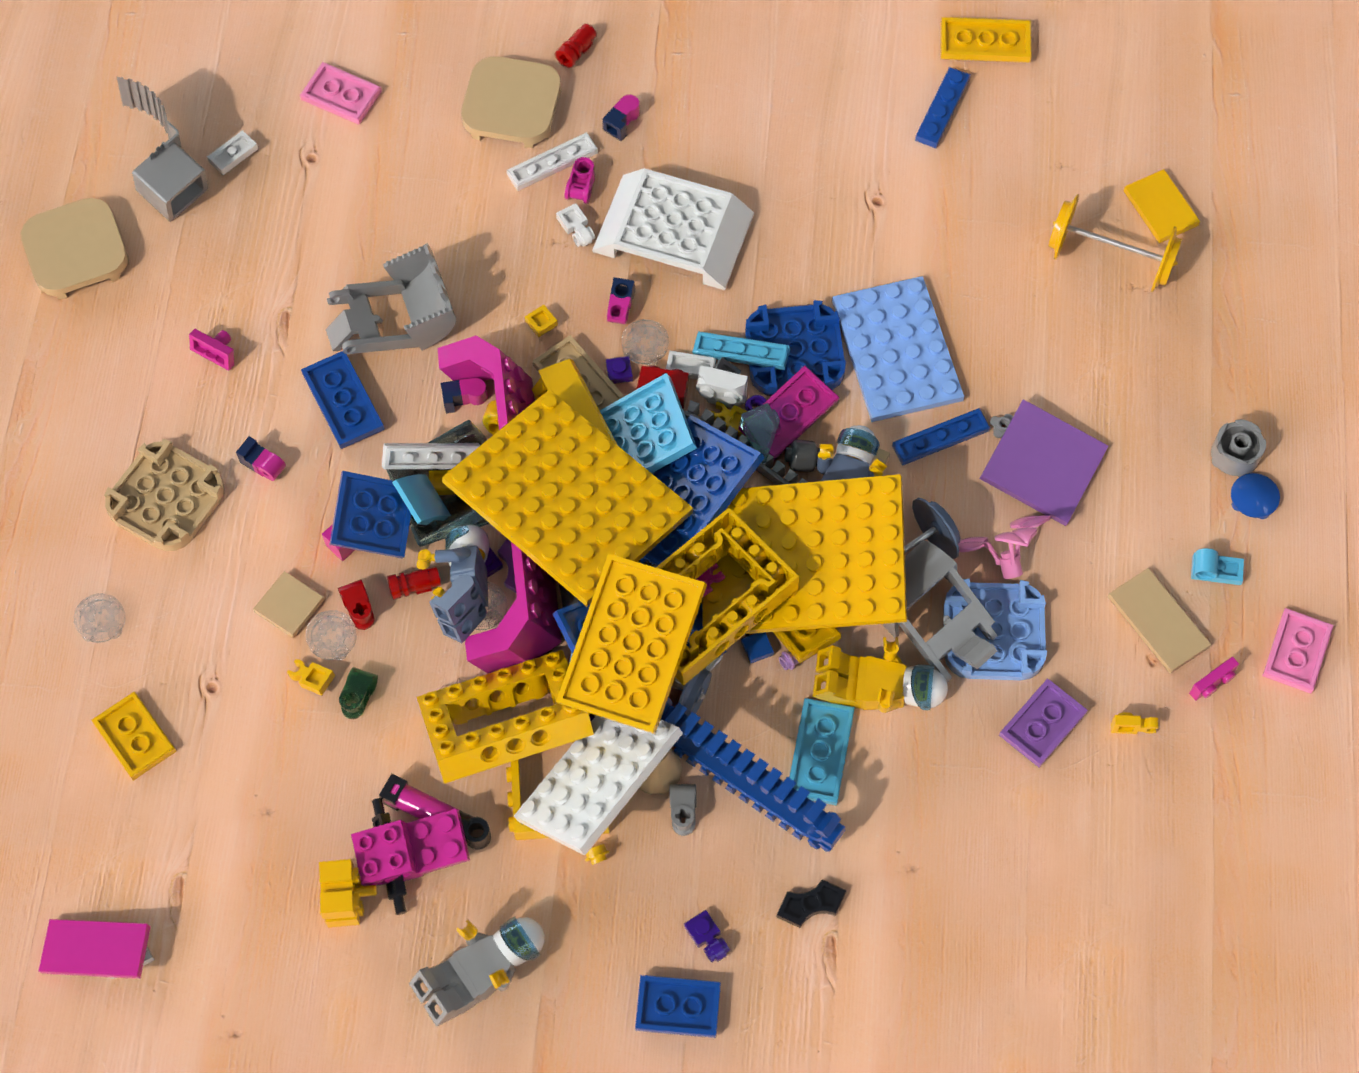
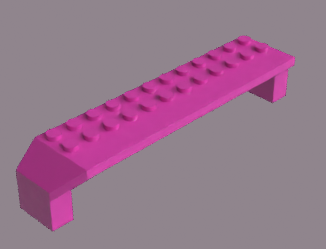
M475 335L437 348L439 369L453 381L479 378L483 381L494 380L499 430L535 401L532 391V378L500 349ZM512 542L517 599L497 628L468 636L465 640L467 661L487 674L541 657L562 642L561 630L553 616V613L558 610L555 579Z

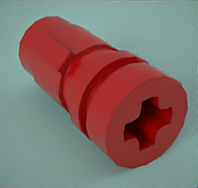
M586 23L577 29L569 38V41H565L555 52L558 62L567 68L573 67L582 54L586 53L593 45L592 41L597 36L596 30Z
M437 567L420 569L408 574L401 572L399 576H396V574L387 576L393 600L401 598V595L407 597L409 593L413 592L421 594L432 591L433 587L441 586Z

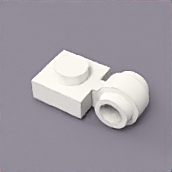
M576 203L556 213L557 220L567 234L575 231L572 234V238L578 247H585L595 239L591 227H585L588 225V219Z

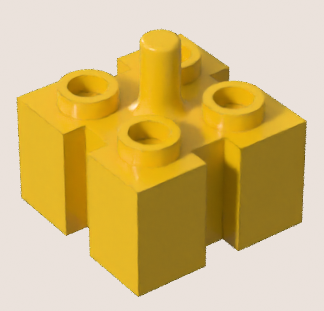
M351 859L319 862V881L321 884L320 914L325 919L328 928L360 925V916H364V904L360 897L376 896L377 886L361 885L359 868L354 867Z

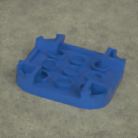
M813 300V305L772 309H767V305L758 306V310L746 319L745 339L789 345L790 353L785 370L775 369V366L761 367L749 365L753 386L759 392L772 396L804 366L812 371L831 390L839 386L844 378L846 360L844 359L839 325L840 318L837 311L834 312L830 307L822 304L823 301Z

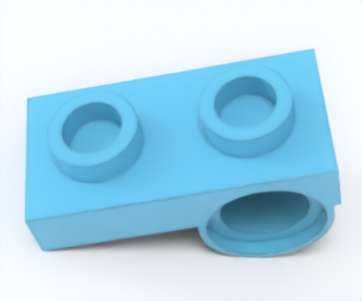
M1199 549L1192 556L1191 579L1241 585L1243 582L1244 559L1218 556V552L1214 549Z

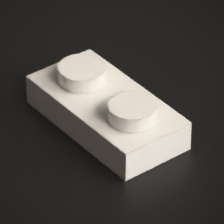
M242 130L208 155L207 158L224 175L257 151L258 146Z

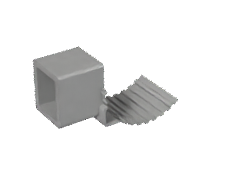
M117 77L123 106H129L132 109L135 107L139 111H146L148 115L152 114L155 120L160 121L161 126H164L165 132L168 134L169 140L162 142L154 153L150 154L144 162L133 170L132 175L136 191L171 222L208 189L205 169L181 148L179 131L167 120L165 108L161 104L159 97L156 98V94L150 91L149 87L146 85L142 86L138 81L134 82L129 78L126 80L123 77Z

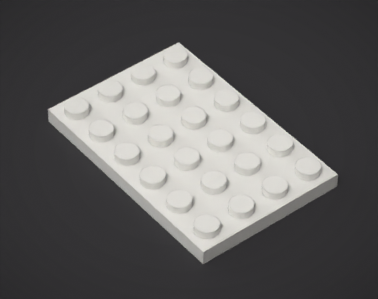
M596 715L591 721L594 735L576 740L526 802L522 804L514 817L518 822L585 856L683 734L679 727L660 719L656 734H652Z

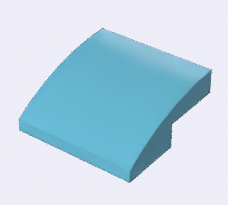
M411 475L392 482L417 524L428 525L433 520L444 521L451 516L427 475Z

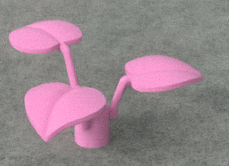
M1026 516L1011 522L1010 528H1016L1015 530L1000 533L994 537L996 541L1009 543V550L1001 552L1000 558L991 543L987 542V537H969L960 540L958 544L959 552L975 551L982 547L988 548L995 559L996 565H1001L1004 579L1019 577L1023 575L1020 562V545L1028 547L1031 539L1037 534V528L1035 527L1049 521L1051 516Z

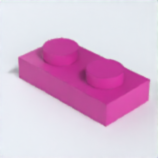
M1232 656L1195 683L1189 694L1195 701L1202 696L1208 698L1217 690L1216 686L1221 682L1227 684L1236 676L1235 671L1239 663Z

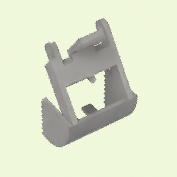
M428 243L383 264L385 270L393 278L392 281L347 284L342 290L329 292L328 304H349L350 309L343 310L326 329L332 351L343 349L345 354H356L419 347L423 351L450 333L455 326L456 317L433 251ZM402 294L411 320L409 325H404V329L408 334L381 337L377 324H381L383 320L378 315L373 314L368 297ZM354 334H359L360 339L349 340Z
M928 541L920 542L905 556L907 610L944 577L956 587L968 605L953 619L948 615L944 616L943 623L945 626L927 642L923 640L908 619L907 622L882 625L895 638L899 636V624L932 669L942 673L946 681L949 682L952 677L940 660L952 650L955 656L976 669L981 667L997 652V649L993 644L975 635L973 630L978 627L988 640L990 638L995 640L998 636L991 627L995 621L957 572V563L934 544Z

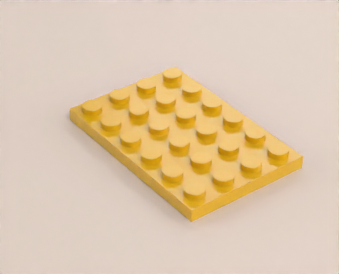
M608 554L556 702L656 734L707 584L699 580Z

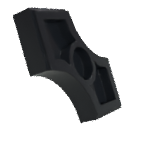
M821 880L816 888L807 893L787 892L776 917L801 928L802 924L814 915L830 914L835 916L846 890Z

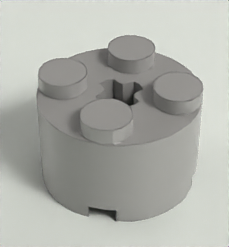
M1235 420V422L1224 424L1220 428L1211 448L1212 464L1222 472L1232 476L1241 477L1251 473L1257 467L1266 449V440L1261 434V429L1247 420Z

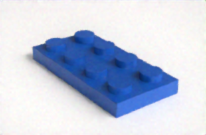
M343 351L301 369L302 375L340 449L385 430L347 354Z

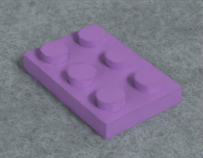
M1047 678L1001 730L999 736L1040 768L1086 715L1088 710Z

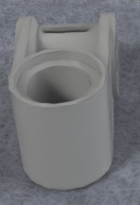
M671 784L670 808L673 830L681 836L689 835L695 829L696 784ZM681 818H686V823H680Z

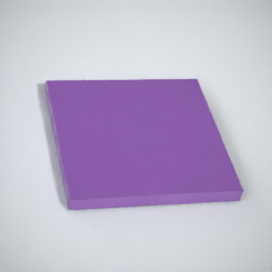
M1023 399L979 479L1042 514L1051 516L1053 520L1066 526L1104 456L1108 445Z

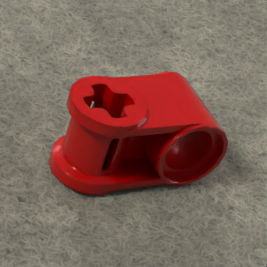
M360 579L339 587L338 591L353 625L360 630L372 627L375 618L362 580Z

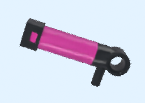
M392 773L379 794V798L383 799L384 805L396 811L400 809L418 819L457 809L410 786L408 781ZM459 810L467 844L477 850L487 847L491 841V832L487 821ZM476 829L484 831L483 835L478 838L472 837L471 833Z

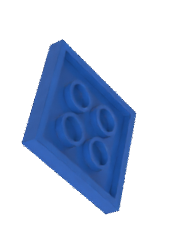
M347 471L341 472L329 545L401 559L405 557L411 512L392 483V480Z

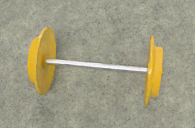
M1079 194L1075 196L1072 202L1064 201L1057 220L1053 222L1054 229L1048 247L1054 249L1055 260L1059 256L1068 231L1160 261L1161 263L1150 292H1153L1159 284L1166 285L1172 266L1178 264L1175 258L1182 239L1176 237L1177 227L1174 226L1165 253L1161 256L1070 225L1077 207Z

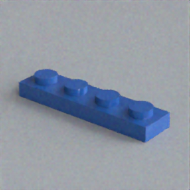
M949 67L916 134L915 141L937 148L967 86L970 74Z

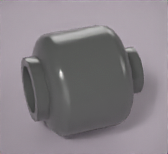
M794 440L791 446L785 449V462H789L790 469L793 471L812 472L817 467L820 448L817 447L814 441Z

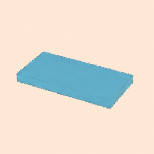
M809 698L804 699L789 778L796 782L793 788L797 791L801 786L810 792L807 798L812 801H816L819 798L826 804L837 806L855 707Z

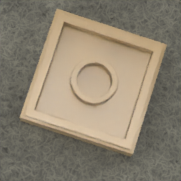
M284 571L253 610L294 638L323 603L324 597Z

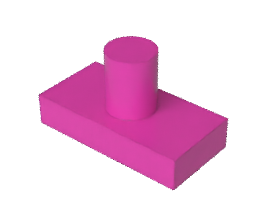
M194 329L189 334L191 351L228 371L234 366V349L227 346L231 341V337L226 331L221 330L214 338L197 329Z

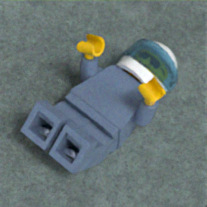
M854 425L843 429L836 442L838 445L835 456L833 444H820L817 469L824 475L821 481L883 476V471L887 468V465L879 459H875L872 462L874 456H877L880 444L873 431L865 426Z
M466 524L451 530L445 539V550H435V553L431 554L429 550L422 549L418 553L417 568L421 570L427 569L431 561L448 563L450 565L452 587L446 592L442 587L434 589L433 594L435 596L431 597L432 600L429 603L435 617L438 618L437 621L443 634L460 643H463L482 622L487 614L485 607L488 606V580L485 561L490 547L489 538L482 528L473 524Z

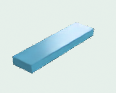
M698 331L692 353L715 357L716 360L724 358L729 362L761 367L775 366V369L785 370L790 346Z

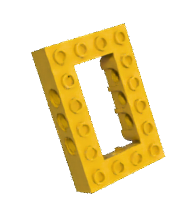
M730 508L726 509L656 567L696 580L728 553L755 580L751 584V588L738 599L734 598L730 606L719 615L715 614L712 617V621L700 631L696 630L692 633L689 639L690 647L686 645L675 676L683 686L789 598L799 587V576Z
M563 650L551 652L547 655L416 697L444 784L594 735L589 713L556 702L569 666ZM548 689H550L555 705L456 736L452 723L464 724L468 720L486 714L488 716L492 712L504 708H513L517 704L543 698L547 695Z

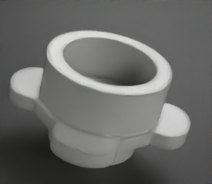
M1006 414L1003 417L993 416L991 418L990 424L993 425V435L996 438H1002L1013 418L1011 414Z

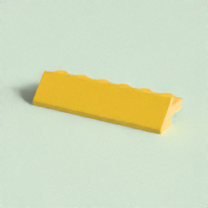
M567 359L538 370L541 378L532 388L536 399L550 389L617 444L573 359Z

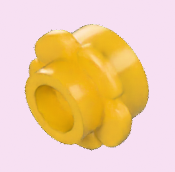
M604 844L593 847L586 853L587 859L585 861L591 860L592 865L607 860L606 854L609 853V850H606Z

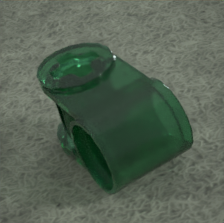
M355 667L350 670L346 684L339 696V703L345 717L357 719L363 714L370 696L375 691L378 675Z

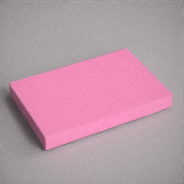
M322 62L300 94L301 100L360 125L382 90L376 84Z
M1285 608L1262 676L1311 694L1314 690L1334 625Z

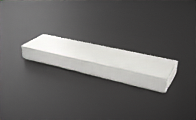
M586 132L506 170L507 175L516 190L519 191L574 165L578 158H589L598 154V149Z
M384 443L382 468L452 469L476 450L480 444Z

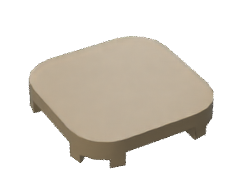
M505 57L482 59L472 70L462 105L461 117L465 130L472 135L473 139L479 141L481 136L522 142L524 143V148H533V144L539 143L545 138L548 140L551 134V125L558 98L561 96L560 77L557 71L543 63Z
M82 199L37 214L29 218L21 230V240L38 287L42 293L56 296L58 300L67 298L66 293L109 278H111L112 283L121 279L119 275L125 270L126 265L129 264V258L113 213L108 204L100 199Z
M163 439L162 442H153L148 445L144 443L138 448L139 455L112 489L107 488L104 494L105 507L111 520L119 527L158 549L176 551L184 548L192 541L219 505L224 496V483L218 470L212 464L210 466L173 446L171 441Z

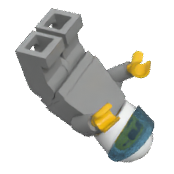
M514 916L502 924L494 935L488 936L479 933L478 929L467 920V926L463 929L457 928L456 931L465 939L468 946L453 953L452 957L440 965L420 969L409 985L421 1003L428 1001L424 1008L435 1025L439 1026L468 1011L476 1003L486 1000L497 989L499 991L507 990L516 970L514 966L534 960L540 956L539 952L544 944L542 927L531 918L522 917L516 919ZM421 983H424L428 988L426 993L421 989ZM435 1005H439L443 1011L441 1015L436 1012Z

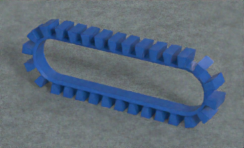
M668 697L661 720L679 727L683 733L673 745L675 747L674 752L678 757L682 758L686 754L689 756L686 760L687 763L693 767L697 763L702 765L699 769L700 772L706 776L710 772L715 774L712 778L713 781L719 785L724 781L728 783L725 788L732 794H735L737 790L741 792L738 797L745 803H748L750 799L755 803L752 805V808L760 813L763 809H766L768 812L765 817L773 822L776 818H779L781 820L779 826L786 831L790 827L795 829L792 835L800 841L805 836L809 838L807 841L810 846L817 850L820 847L825 852H830L846 829L844 825L839 823L841 819L836 813H826L823 810L827 805L819 798L815 802L807 798L810 793L807 789L801 786L797 791L793 788L796 784L795 781L789 777L784 781L781 780L782 772L774 767L769 772L766 770V767L769 765L761 758L757 762L753 761L754 753L748 749H745L743 753L740 752L741 744L733 739L728 744L725 742L728 737L726 734L719 730L715 735L711 732L714 728L713 725L707 721L703 725L699 724L700 716L694 712L687 716L684 713L688 708L681 703H678L675 707L671 706L673 703Z

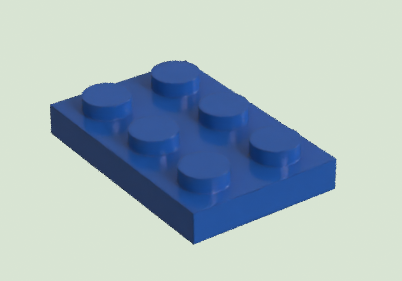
M640 975L635 1031L716 1038L721 982Z

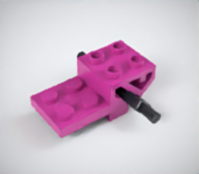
M377 798L372 800L375 817L372 818L374 828L351 834L354 852L359 868L361 885H386L388 898L394 902L396 915L407 913L403 898L407 894L405 881L422 877L425 873L470 861L458 809L408 823L402 820L391 822L390 814L385 813L383 799Z

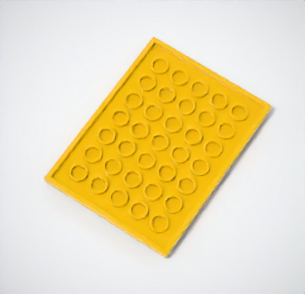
M550 389L442 477V483L586 607L593 599L608 554L638 562L693 514V507Z
M901 474L742 488L727 507L799 576L798 590L746 634L907 622ZM728 553L716 562L719 567L713 571V575L721 571L726 577L721 582L710 584L713 591L703 597V627L712 621V617L715 614L719 615L730 606L734 598L738 599L749 590L751 584L755 581Z

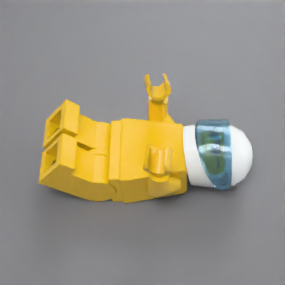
M883 637V659L872 656L860 658L850 656L841 652V648L835 645L818 650L815 672L820 674L815 675L812 697L863 710L879 709L882 713L902 708L905 703L920 707L922 710H930L944 701L948 692V685L944 675L935 670L934 665L918 664L914 667L904 665L897 655L899 651L898 637H895L893 642H888L886 637ZM825 658L829 659L828 664L824 666ZM825 682L826 687L821 690V684Z

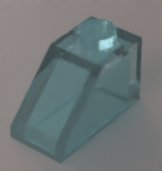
M768 403L743 413L739 424L752 448L761 452L765 457L761 464L767 462L780 423L777 412L774 409L772 410Z

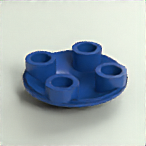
M1257 473L1245 474L1239 477L1231 488V505L1234 510L1240 511L1246 516L1266 519L1277 509L1280 503V492L1270 478Z

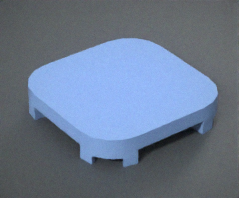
M970 578L963 579L995 621L991 627L998 637L995 640L991 638L988 640L978 627L973 632L978 637L993 644L997 652L981 667L976 669L955 656L951 650L944 656L946 665L951 672L967 679L1020 681L1036 676L1042 669L1047 655L1045 638L1046 602L1044 595H1041L1036 588L1029 585L1030 582L1020 580L1019 584L978 583L970 582ZM955 586L951 587L946 594L943 618L948 615L953 619L968 605Z

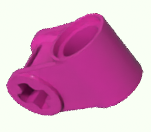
M581 157L574 162L565 188V199L573 198L583 200L586 204L589 203L595 180L594 164L590 158Z

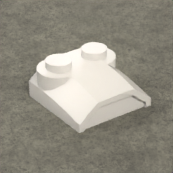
M701 365L698 372L696 390L708 403L716 405L718 401L727 408L732 409L734 405L739 406L746 403L748 376Z

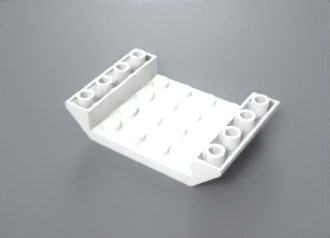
M644 168L622 176L592 251L615 258L617 251L620 250L703 274L704 285L725 290L754 212L733 193Z

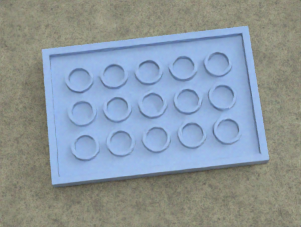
M923 276L832 297L833 306L840 318L839 324L871 422L964 400V394Z

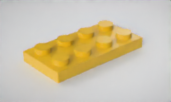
M941 17L940 59L1030 62L1031 20Z

